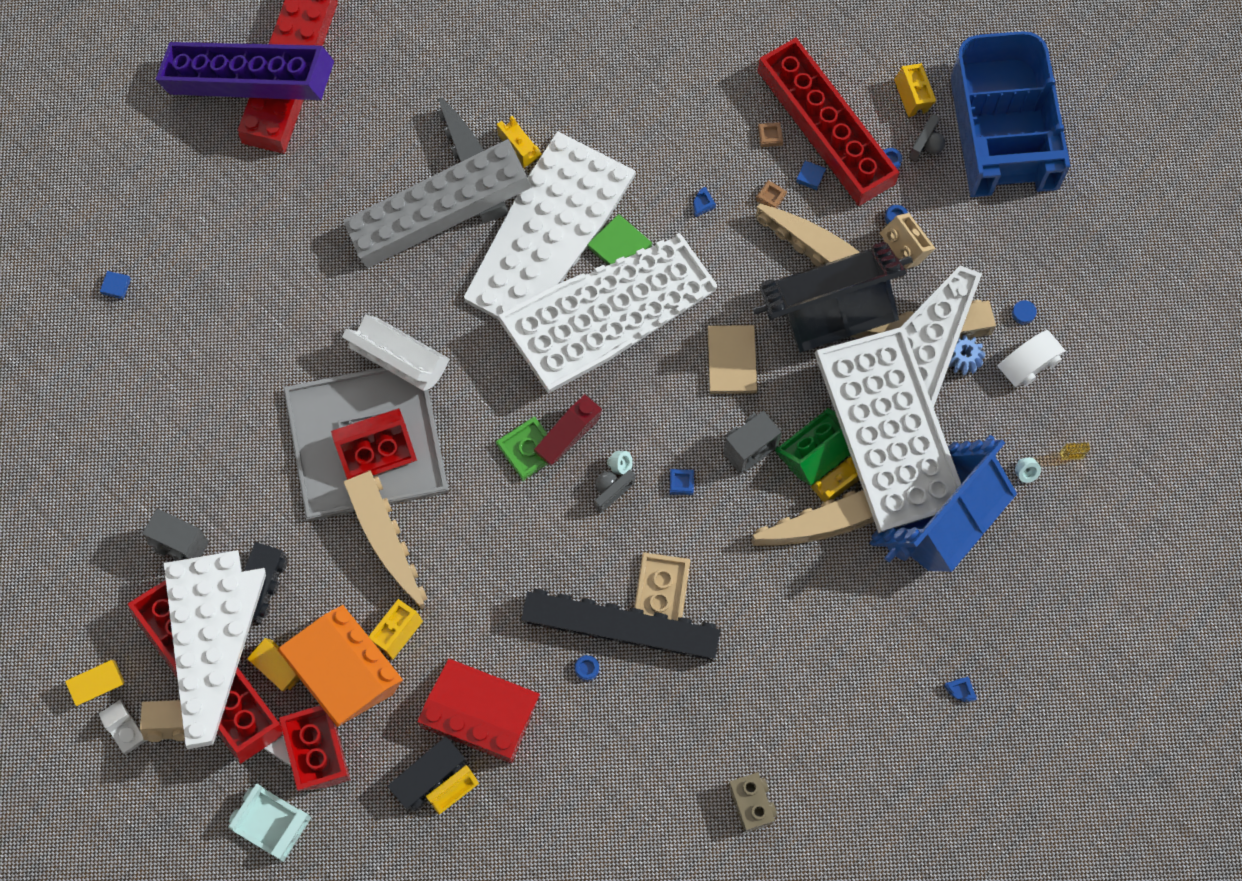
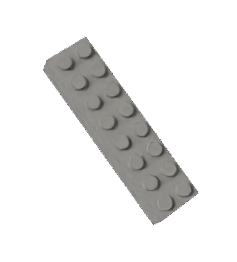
M509 139L344 219L343 222L360 260L369 268L532 188Z

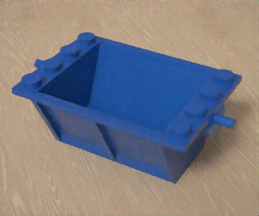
M989 435L985 441L979 439L975 442L965 441L963 443L953 442L950 444L948 449L961 482L958 489L934 517L901 527L891 528L881 533H878V530H876L869 544L871 546L888 547L890 552L884 557L887 562H891L895 556L903 561L912 557L928 571L952 572L1017 495L996 458V453L1005 442L1003 440H995L992 435Z

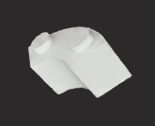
M1046 330L1025 342L997 366L1015 387L1023 384L1027 386L1036 379L1035 375L1047 367L1053 368L1062 360L1060 356L1066 350Z

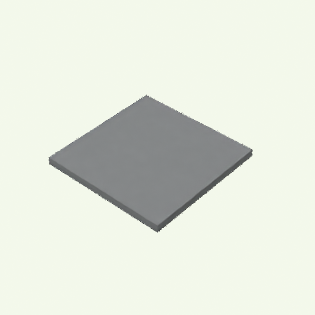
M383 367L283 387L307 522L355 512L343 482L347 480L331 431L398 408L403 416L417 461L373 475V477L378 476L382 484L383 490L379 491L382 499L387 498L391 505L449 493L429 389L423 391Z

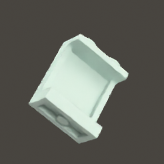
M256 784L254 788L250 787L243 797L245 802L239 810L236 809L232 813L228 828L284 862L311 817L267 791L259 784Z

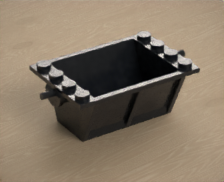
M880 242L873 245L871 249L778 280L769 279L762 282L759 288L764 298V305L752 309L754 315L766 311L769 321L786 315L793 339L799 353L898 321L899 316L890 280L904 277L906 271L903 266L913 263L911 256L898 260L888 243Z

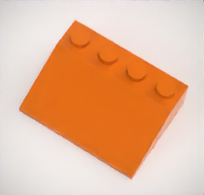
M344 605L324 614L277 650L337 727L391 697L403 681Z

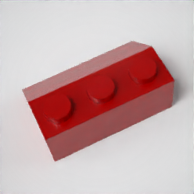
M399 408L331 431L347 480L371 471L372 475H376L417 461Z
M321 705L279 717L297 791L328 788L351 781L337 726Z

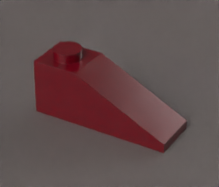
M584 394L567 410L536 446L534 452L548 465L552 466L599 421L602 408Z

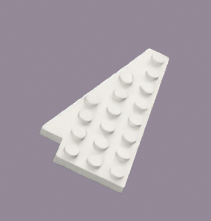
M238 550L164 563L187 749L214 744L266 577L265 568L242 572Z

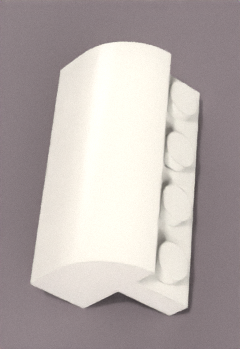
M366 314L357 331L346 329L342 336L350 341L348 344L350 349L423 391L430 389L437 383L450 360L381 319Z

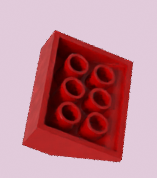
M448 659L426 700L417 722L422 729L443 737L447 736L450 740L512 764L540 694Z

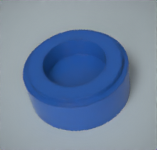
M894 148L883 150L894 166L899 169L902 163L901 153Z
M892 205L886 210L885 222L888 225L896 216L908 212L901 205Z
M1019 301L1012 310V317L1019 324H1029L1036 316V307L1030 301Z
M589 655L580 657L575 663L576 676L582 681L594 680L599 674L598 661Z

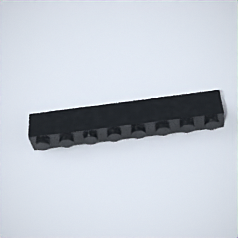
M534 589L533 592L527 591L521 621L524 624L715 661L721 629L716 628V624L702 622V625L692 624V620L688 618L678 617L676 621L668 619V615L654 612L653 616L644 614V610L630 608L629 611L620 610L619 605L612 603L600 606L595 605V600L582 598L580 602L571 600L572 596L558 593L557 597L547 595L548 591Z

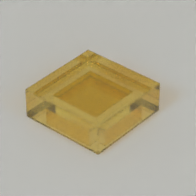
M1089 442L1066 443L1060 451L1061 459H1084L1090 451Z

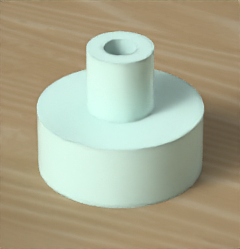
M615 451L611 458L607 460V465L611 467L614 474L623 475L629 469L631 470L632 457L627 451Z
M1022 458L1015 467V473L1022 482L1029 483L1039 477L1041 467L1034 458Z

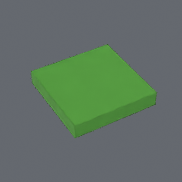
M619 214L588 243V248L607 265L615 263L616 259L623 256L627 258L636 254V251L642 248L646 250L652 246V242Z
M535 416L496 441L497 447L522 481L548 465L534 452L536 446L548 434Z

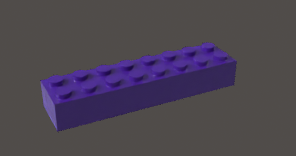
M169 42L155 80L169 95L322 100L334 60L323 46Z

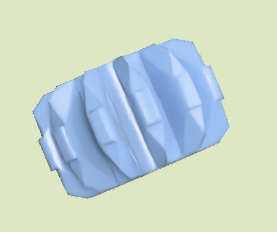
M965 334L962 339H958L948 366L955 367L954 373L962 370L964 376L969 370L973 374L976 372L977 367L980 368L982 366L985 352L981 351L982 343L975 344V337L970 341Z

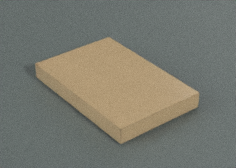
M754 325L708 326L710 394L757 393Z
M643 552L634 608L644 610V614L653 616L654 612L668 615V619L676 621L678 617H683L691 559Z

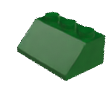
M829 408L775 449L776 454L797 478L809 485L819 481L822 476L837 467L841 461L850 455L836 412Z

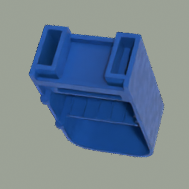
M1019 31L975 35L963 41L959 48L951 72V88L970 197L992 196L996 185L1035 182L1037 192L1059 190L1070 168L1064 125L1062 124L1049 51L1045 41L1032 32Z

